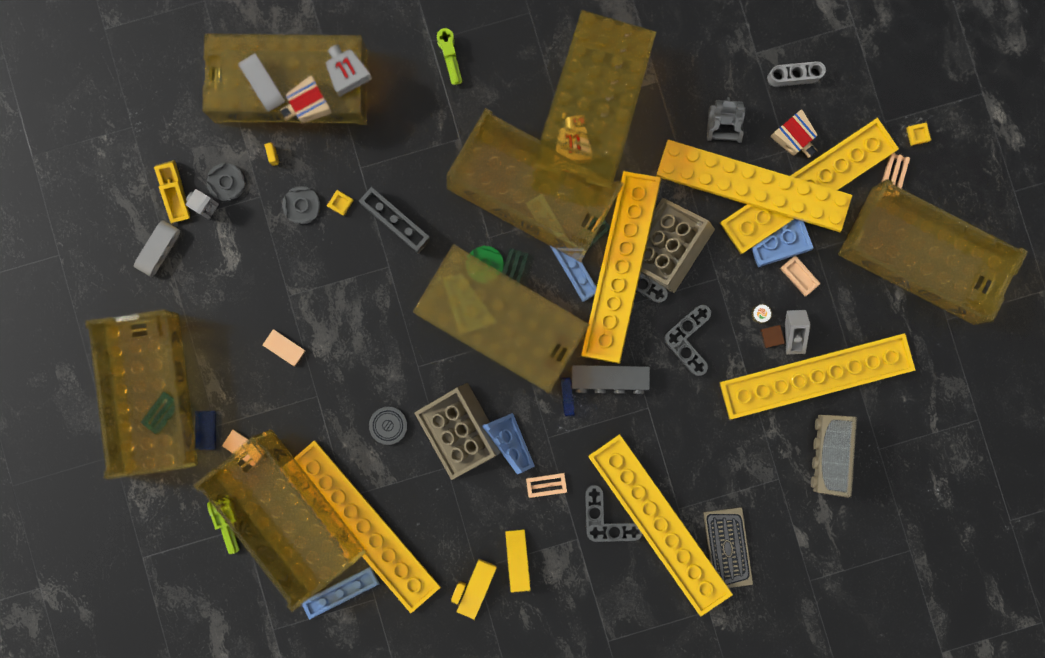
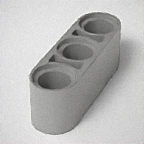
M255 53L238 63L268 112L285 102Z
M817 61L777 65L769 72L767 80L770 85L775 87L816 83L824 76L826 68L823 63ZM811 69H816L819 72V76L813 75ZM792 71H798L800 78L794 77ZM773 73H779L782 78L780 80L776 79Z
M162 220L137 257L134 268L153 277L179 237L180 230Z

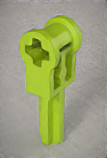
M443 28L437 33L438 45L443 50L451 84L458 85L462 83V77L454 50V35L450 29ZM447 36L448 42H444L443 37Z
M225 496L224 498H226L227 501L230 503L229 498ZM208 502L207 507L215 530L221 529L228 553L234 554L238 552L239 546L232 528V524L236 520L231 503L221 502V508L219 509L215 502Z

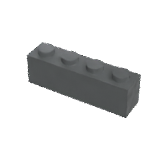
M372 187L359 200V203L418 254L431 240L425 232Z
M572 365L571 389H575V393H587V389H595V393H606V390H614V393L625 394V390H633V394H645V390H649L650 367Z

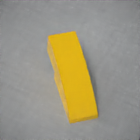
M175 160L156 165L154 169L170 223L189 219L188 206L185 205L187 203Z
M525 529L505 531L511 592L530 591Z
M478 559L458 607V613L475 619L497 568L496 565Z

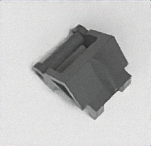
M727 97L726 100H716L715 105L710 106L708 109L707 141L715 139L742 143L744 134L743 122L746 110L743 102L730 101V97ZM720 124L734 125V130L738 131V133L713 131L719 129Z

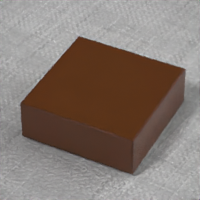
M780 325L761 329L765 348L785 344Z

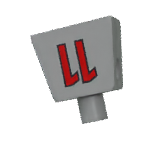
M334 45L328 50L332 59L327 61L326 65L339 97L372 79L368 70L351 50L342 52L339 45Z

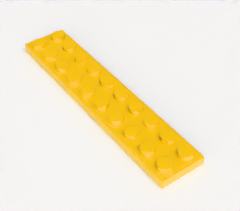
M876 118L792 174L791 177L838 190L899 148L880 120ZM747 204L720 222L740 254H742L794 218Z
M671 140L667 141L656 177L837 232L842 231L852 198L851 194Z
M623 171L581 354L583 357L618 364L621 362L661 183L660 177Z
M904 333L719 383L729 419H734L915 371V367Z
M620 434L588 456L700 616L733 595Z
M313 441L285 465L294 476L295 472L300 473L296 474L297 478L302 477L301 480L305 481L301 486L306 488L309 484L310 488L306 489V492L313 500L315 499L314 493L316 492V503L318 504L320 499L323 501L319 506L325 504V508L321 509L329 512L324 513L342 534L344 528L348 533V541L410 613L440 589L441 586L316 441Z

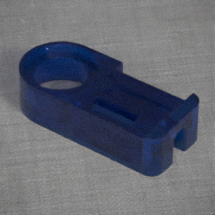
M562 378L560 382L565 417L575 416L571 379Z

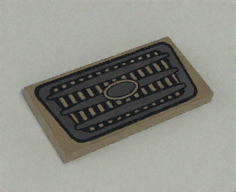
M742 507L703 512L711 564L728 588L753 585Z

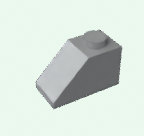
M197 189L189 193L186 198L187 203L185 204L208 220L219 205V203Z
M806 310L787 311L785 320L786 354H806L810 331V322Z

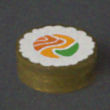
M759 304L753 308L752 318L755 322L766 323L771 319L772 311L769 306Z

